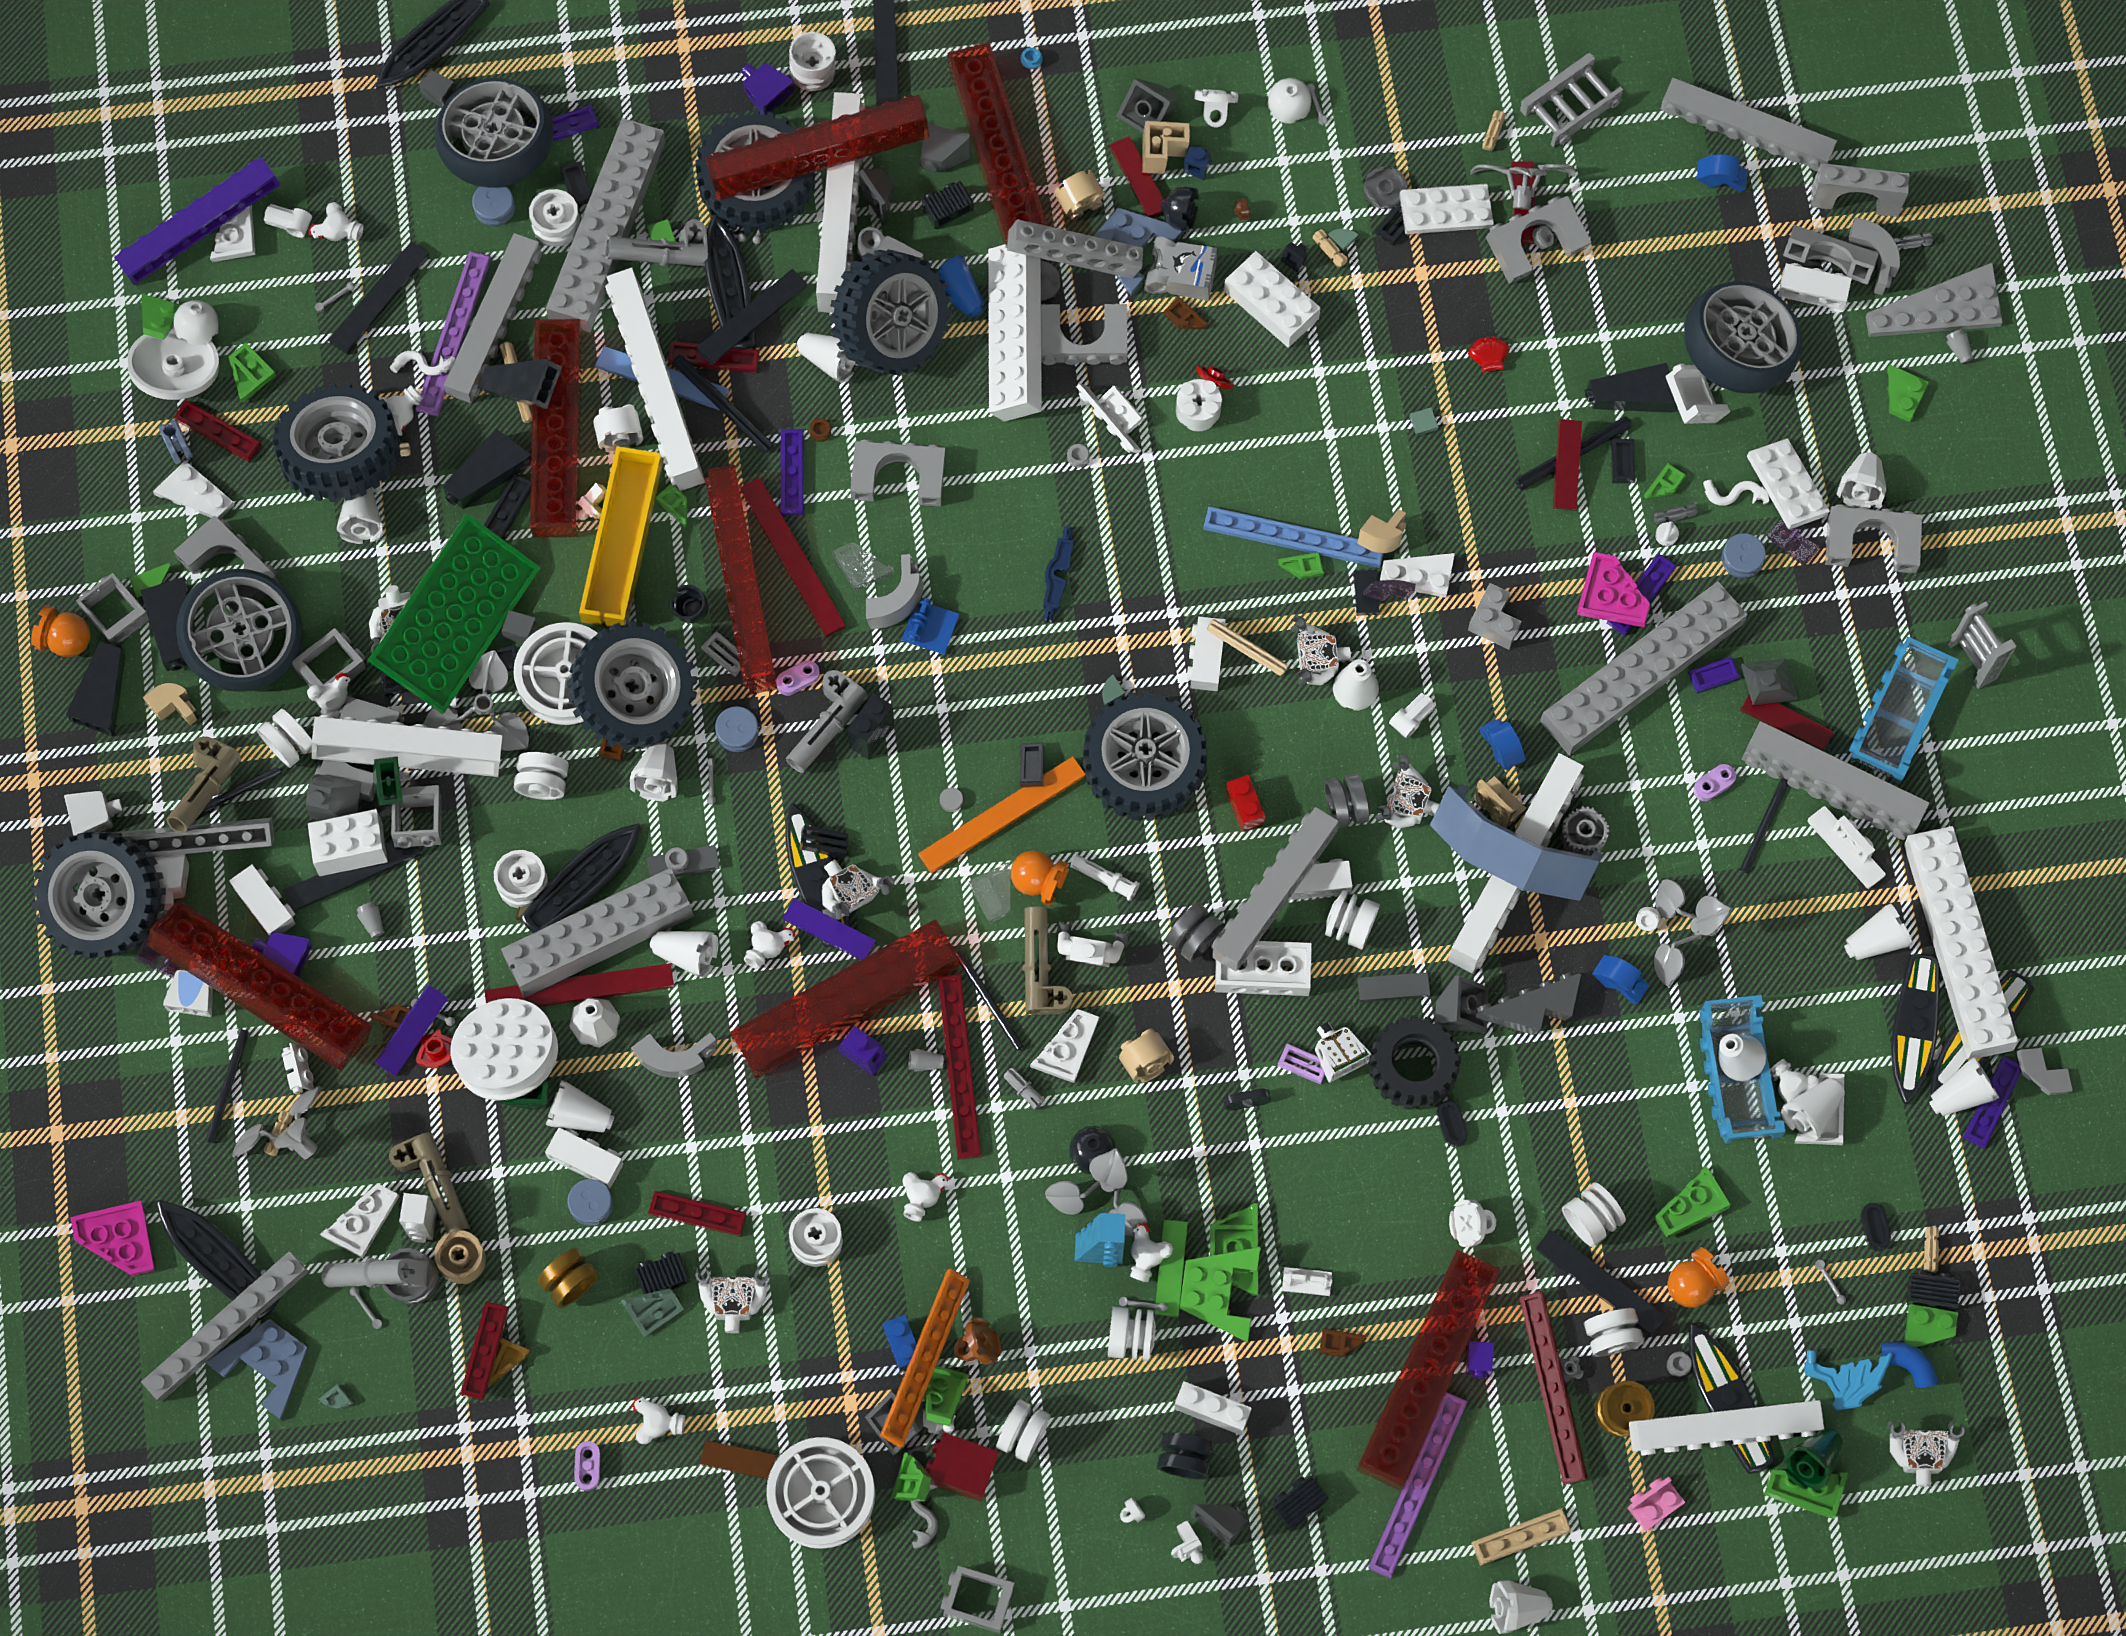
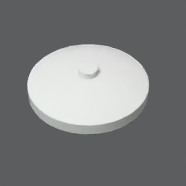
M173 327L165 340L145 334L138 338L128 353V372L133 383L148 395L168 400L185 399L200 394L215 381L219 371V356L216 347L211 341L201 345L189 344L186 339L181 337L180 340L177 338Z

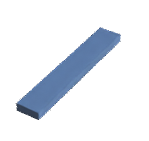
M603 346L595 365L596 368L638 382L628 354ZM668 368L677 396L719 410L681 372ZM711 383L727 398L729 388Z

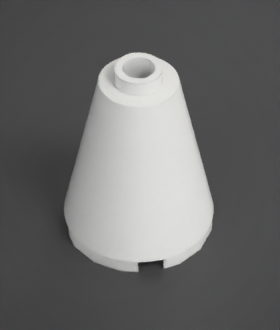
M814 333L802 335L797 343L800 354L838 382H847L855 372L851 370L854 367L855 361L849 360L845 356L847 352L839 349L837 343L840 342V339Z
M372 487L366 490V495L360 496V494L352 496V500L346 501L344 499L337 523V532L340 533V537L350 543L363 544V540L370 539V542H373L381 537L383 525Z
M1362 659L1352 661L1338 673L1333 683V693L1338 703L1345 708L1348 707L1356 711L1366 709L1372 705L1379 692L1378 681L1370 665Z
M1889 904L1846 939L1847 945L1844 948L1850 958L1855 957L1856 960L1909 947L1913 942L1904 923L1899 919L1898 912L1892 904Z
M659 931L651 938L650 947L655 955L697 977L705 978L713 969L714 965H710L712 957H717L718 937L710 931Z
M1728 1034L1720 1041L1719 1064L1722 1071L1729 1078L1736 1081H1748L1762 1072L1766 1064V1053L1763 1045L1753 1036Z
M1973 1057L1931 1095L1933 1100L1929 1103L1936 1114L1941 1112L1945 1116L1994 1101L1999 1096L1995 1088H1992L1983 1068L1976 1058Z
M1827 1078L1787 1102L1781 1110L1783 1120L1792 1131L1796 1128L1801 1132L1799 1137L1809 1142H1815L1820 1138L1845 1095L1844 1085L1838 1079Z
M561 1080L559 1086L562 1088H559V1091L556 1092L548 1114V1118L552 1120L548 1119L546 1125L603 1133L605 1128L610 1130L614 1120V1116L610 1115L612 1110L568 1082Z

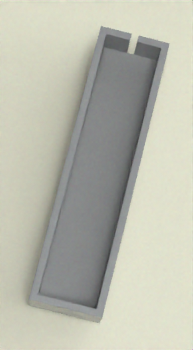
M1761 721L1741 759L1748 766L1760 768L1766 771L1772 778H1785L1791 787L1801 788L1816 799L1822 798L1828 801L1834 808L1847 810L1853 817L1865 819L1871 822L1874 827L1886 829L1892 832L1896 838L1902 840L1907 839L1908 835L1914 834L1929 805V802Z
M669 868L502 948L501 951L524 998L653 937L659 931H665L694 917L687 897L672 869Z

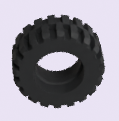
M1411 1015L1409 1020H1406L1405 1017L1398 1018L1396 1023L1390 1022L1387 1024L1385 1030L1380 1031L1376 1041L1373 1043L1369 1058L1370 1077L1373 1078L1375 1089L1381 1090L1380 1095L1385 1100L1390 1098L1392 1100L1391 1104L1397 1107L1399 1104L1405 1105L1404 1109L1411 1110L1412 1106H1417L1418 1110L1426 1108V1105L1434 1106L1438 1104L1440 1099L1444 1100L1456 1083L1461 1063V1055L1458 1054V1043L1453 1042V1034L1450 1031L1445 1032L1443 1030V1024L1437 1022L1436 1025L1431 1023L1432 1018L1425 1017L1424 1020H1418V1015ZM1408 1044H1416L1427 1048L1437 1061L1434 1075L1427 1080L1418 1082L1403 1078L1393 1066V1055L1396 1050Z

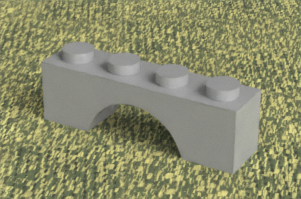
M1794 225L1783 256L1803 263L1812 259L1829 261L1840 267L1846 277L1868 284L1879 253Z

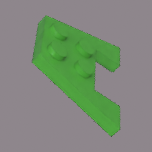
M1261 1246L1186 1260L1180 1309L1249 1342L1252 1318L1228 1315L1234 1268L1257 1271Z

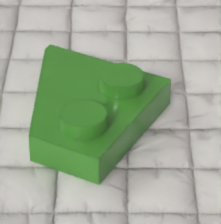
M142 294L143 334L165 340L174 326V315L181 304Z
M246 342L229 356L239 398L243 403L276 376L275 372Z
M1889 364L1887 369L1888 396L1890 400L1889 413L1910 422L1929 382Z
M1910 1304L1908 1307L1904 1343L1917 1348L1934 1344L1937 1341L1954 1338L1956 1335L1958 1312Z
M907 1452L904 1453L891 1495L894 1499L925 1501V1497L929 1493L931 1477L914 1455Z

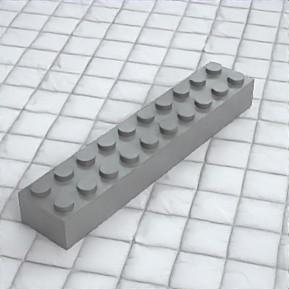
M624 118L621 119L547 304L548 320L591 332L607 292L605 285L609 283L606 276L614 274L619 260L606 259L607 237L628 238L666 143L664 130Z
M1717 581L1544 711L1540 720L1541 724L1570 756L1740 628L1748 614Z

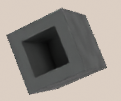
M433 70L421 79L419 85L422 97L440 107L456 92L454 81Z
M509 610L502 633L504 639L523 644L528 637L539 630V627L534 617Z

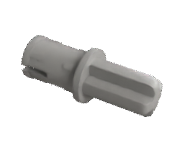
M1010 1068L1004 1074V1078L1017 1091V1095H1021L1034 1110L1040 1106V1103L1042 1104L1045 1101L1031 1086L1032 1083L1030 1081L1027 1082L1015 1068Z

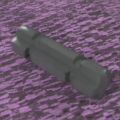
M1925 232L1922 235L1902 236V239L1895 237L1893 240L1898 250L1900 248L1909 249L1921 247V244L1923 246L1931 245L1933 243V235L1931 232Z
M1689 503L1685 507L1681 505L1665 509V512L1663 510L1654 513L1653 518L1655 524L1660 525L1665 523V521L1670 522L1684 519L1685 516H1696L1698 509L1695 503Z

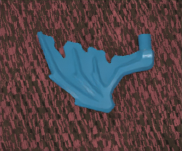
M1807 1350L1804 1369L1806 1376L1825 1381L1829 1385L1835 1396L1832 1405L1836 1410L1862 1406L1864 1399L1882 1388L1880 1383L1890 1363L1892 1354L1888 1353L1887 1356L1880 1357L1878 1366L1872 1372H1870L1872 1363L1870 1359L1860 1360L1856 1367L1853 1362L1847 1365L1843 1364L1840 1372L1837 1374L1835 1368L1823 1367L1816 1363L1817 1351Z

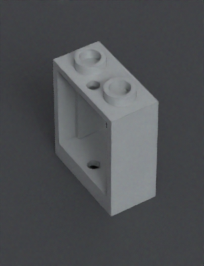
M113 573L101 578L96 586L84 591L79 596V599L76 600L80 609L108 642L119 644L149 621L146 611ZM117 589L134 610L107 630L90 608Z
M334 628L293 660L292 665L295 671L309 687L313 685L323 686V684L307 667V664L336 641L353 660L352 663L338 674L341 672L348 673L352 680L366 669L364 664L366 658L358 648L354 650L349 645L351 641L344 632L339 634ZM335 676L325 684L332 683L335 680Z
M439 785L402 787L403 802L392 804L391 836L394 847L409 848L411 846L431 847L433 845H441L442 797ZM434 806L433 830L401 831V808Z
M958 1566L956 1572H951L948 1585L952 1586L949 1595H944L940 1609L944 1610V1617L1001 1633L1015 1587L1014 1583ZM962 1576L1002 1588L993 1621L952 1609Z

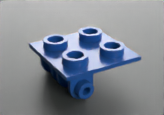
M923 598L911 613L901 641L945 655L960 614L931 605L930 599Z

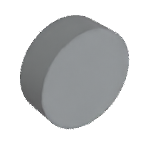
M1543 225L1533 231V240L1539 248L1545 249L1553 244V234L1548 227Z
M1075 444L1068 449L1067 460L1071 466L1081 468L1089 462L1090 453L1086 446Z
M956 788L943 790L940 795L941 807L948 812L959 810L963 804L962 793Z
M679 847L670 849L665 855L667 867L671 868L673 872L683 871L689 863L687 852Z
M1683 1352L1673 1353L1667 1361V1369L1675 1377L1687 1375L1692 1367L1690 1357Z

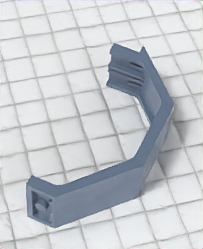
M1461 784L1456 790L1448 786L1430 826L1464 861L1522 890L1581 900L1603 854L1594 851L1592 856H1586L1540 846L1487 819L1465 798L1470 787Z

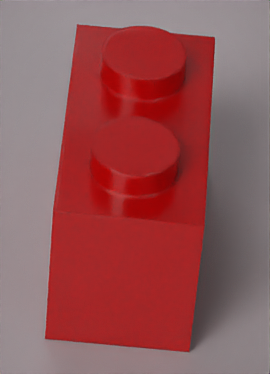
M1249 775L1227 782L1226 793L1241 831L1245 832L1264 825L1265 814Z

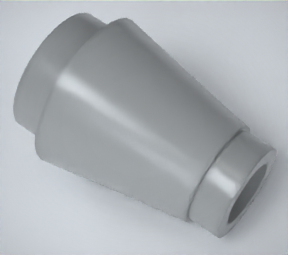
M1963 329L1956 330L1946 336L1948 340L1946 343L1958 360H1960L1961 364L1973 359L1968 335L1964 333Z
M369 902L357 908V917L371 938H376L385 933L379 907L375 906L374 902Z
M920 1049L910 1051L908 1060L909 1070L920 1072L942 1069L944 1058L943 1055Z

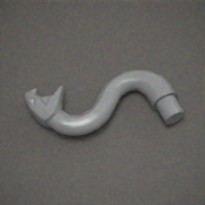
M929 1484L930 1490L937 1488V1486ZM910 1501L915 1512L923 1516L928 1522V1529L925 1532L913 1530L918 1540L912 1542L914 1549L927 1545L935 1536L938 1529V1521L935 1514L922 1505L920 1501Z

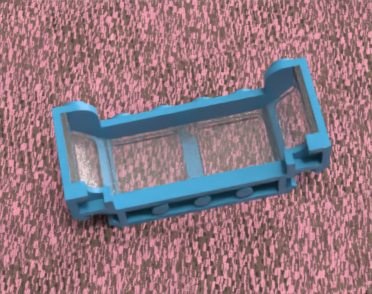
M1907 637L1904 643L1899 642L1894 653L1897 656L1891 671L1886 669L1881 679L1884 686L1882 690L1877 688L1872 698L1875 705L1873 709H1867L1863 718L1866 724L1864 728L1859 727L1849 749V752H1852L1849 761H1856L1885 774L1899 784L1909 768L1911 759L1941 694L1959 660L1910 637Z
M1762 995L1705 1001L1702 1009L1699 1011L1703 1037L1700 1038V1048L1706 1055L1704 1071L1706 1075H1709L1708 1094L1709 1097H1713L1714 1106L1711 1109L1713 1120H1717L1720 1136L1723 1137L1725 1144H1730L1731 1141L1772 1137V1139L1782 1138L1786 1132L1784 1120H1779L1780 1112H1777L1762 1029L1763 1016L1761 1017L1760 1008L1763 1007ZM1728 1034H1745L1759 1040L1766 1053V1064L1759 1075L1754 1076L1748 1081H1736L1729 1078L1722 1071L1719 1064V1046L1724 1036Z

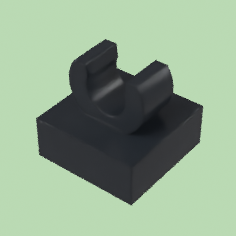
M1290 242L1284 250L1281 261L1299 273L1303 269L1309 255L1305 252L1308 250V247L1303 243L1297 246Z

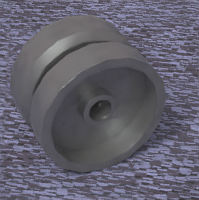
M1358 773L1345 775L1343 784L1337 777L1324 781L1330 816L1339 821L1338 829L1349 826L1350 816L1355 824L1369 822L1367 798Z
M1200 902L1191 906L1178 919L1165 939L1174 949L1182 947L1181 955L1189 962L1195 961L1207 950L1224 926V923L1216 916L1207 918L1208 909Z
M412 1248L398 1249L391 1253L385 1260L414 1259L427 1261V1286L409 1287L382 1284L384 1290L392 1298L409 1305L420 1304L428 1300L436 1291L439 1283V1271L435 1262L427 1255Z

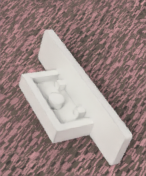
M1077 385L1076 387L1080 391L1079 396L1087 404L1090 402L1094 407V414L1099 419H1104L1108 425L1106 427L1109 432L1114 436L1117 435L1122 440L1121 446L1129 453H1140L1141 449L1128 434L1144 418L1116 386H1112L1098 399L1086 385Z
M1825 806L1808 818V823L1866 888H1871L1885 876V872L1871 858L1875 851L1872 842L1859 833L1857 825L1852 820H1848L1845 816L1837 820Z

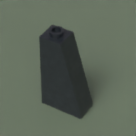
M547 359L488 366L484 369L478 388L497 397L547 409L562 367Z
M1667 363L1589 380L1587 389H1585L1586 400L1591 402L1593 409L1673 413L1678 408L1666 376L1670 373Z
M495 429L443 486L446 495L445 499L453 506L457 504L462 509L510 480L514 473L519 474L533 464L531 454L498 429Z
M185 576L140 590L162 663L167 671H177L187 665L179 650L176 636L179 610L190 592Z
M99 642L66 713L70 722L112 737L115 734L125 664V655L118 644Z

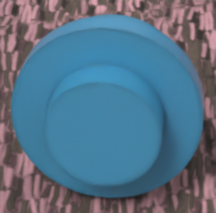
M1034 47L1027 48L1021 54V63L1028 69H1035L1042 63V54Z

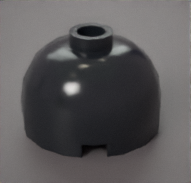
M1178 187L1168 194L1167 199L1163 198L1161 211L1164 212L1165 220L1172 228L1189 232V229L1193 228L1198 212V207L1195 206V199L1199 200L1197 188Z
M1086 1126L1078 1130L1072 1137L1069 1146L1070 1158L1078 1170L1091 1175L1089 1166L1092 1160L1115 1149L1116 1143L1112 1135L1104 1128Z

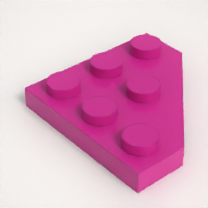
M1593 552L1577 610L1578 615L1645 627L1650 610V603L1646 597H1643L1638 590V586L1630 575L1625 572L1616 556Z
M142 1201L70 1217L74 1240L131 1276L156 1271Z

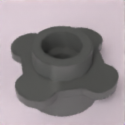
M1571 1356L1567 1360L1560 1359L1565 1382L1583 1377L1584 1373L1579 1367L1580 1360L1577 1356Z

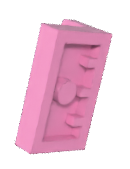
M1661 1477L1649 1485L1651 1490L1645 1494L1640 1491L1630 1499L1632 1504H1630L1628 1509L1645 1532L1685 1503L1670 1483L1672 1481L1670 1477H1667L1665 1480Z

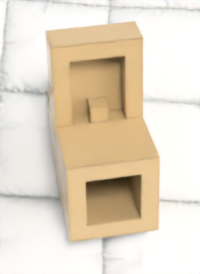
M1398 509L1388 523L1371 515L1360 529L1357 544L1377 553H1388L1396 550L1400 546L1402 534L1406 527L1404 522L1406 513Z
M174 683L161 684L143 697L147 706L161 721L175 710L190 726L197 721L194 715L196 709L188 701L190 697L187 691L180 685Z

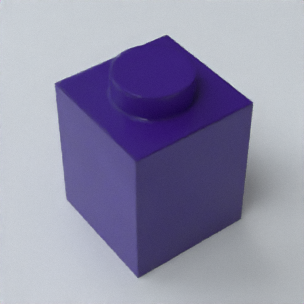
M1469 1341L1467 1345L1466 1374L1472 1375L1474 1379H1486V1376L1491 1375L1493 1370L1494 1343Z

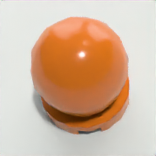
M45 605L40 610L38 615H41L42 618L39 626L34 625L31 636V644L35 646L34 649L44 652L49 647L51 652L61 657L70 658L81 654L87 649L91 638L90 627L82 617L69 612L58 614L57 608Z
M1027 851L1017 856L1012 863L1010 878L1014 887L1022 894L1032 897L1041 895V903L1051 906L1056 900L1053 897L1056 888L1061 889L1069 871L1067 869L1069 864L1060 860L1054 865L1051 857L1044 852Z
M1703 1247L1692 1253L1693 1261H1684L1676 1265L1669 1275L1667 1282L1669 1294L1679 1305L1697 1308L1706 1304L1712 1298L1714 1289L1723 1291L1730 1284L1729 1278L1722 1266L1717 1269L1711 1261L1714 1258L1713 1255Z

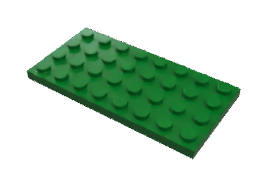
M469 514L464 515L367 661L441 714L445 713L504 624L509 610L512 611L541 567Z

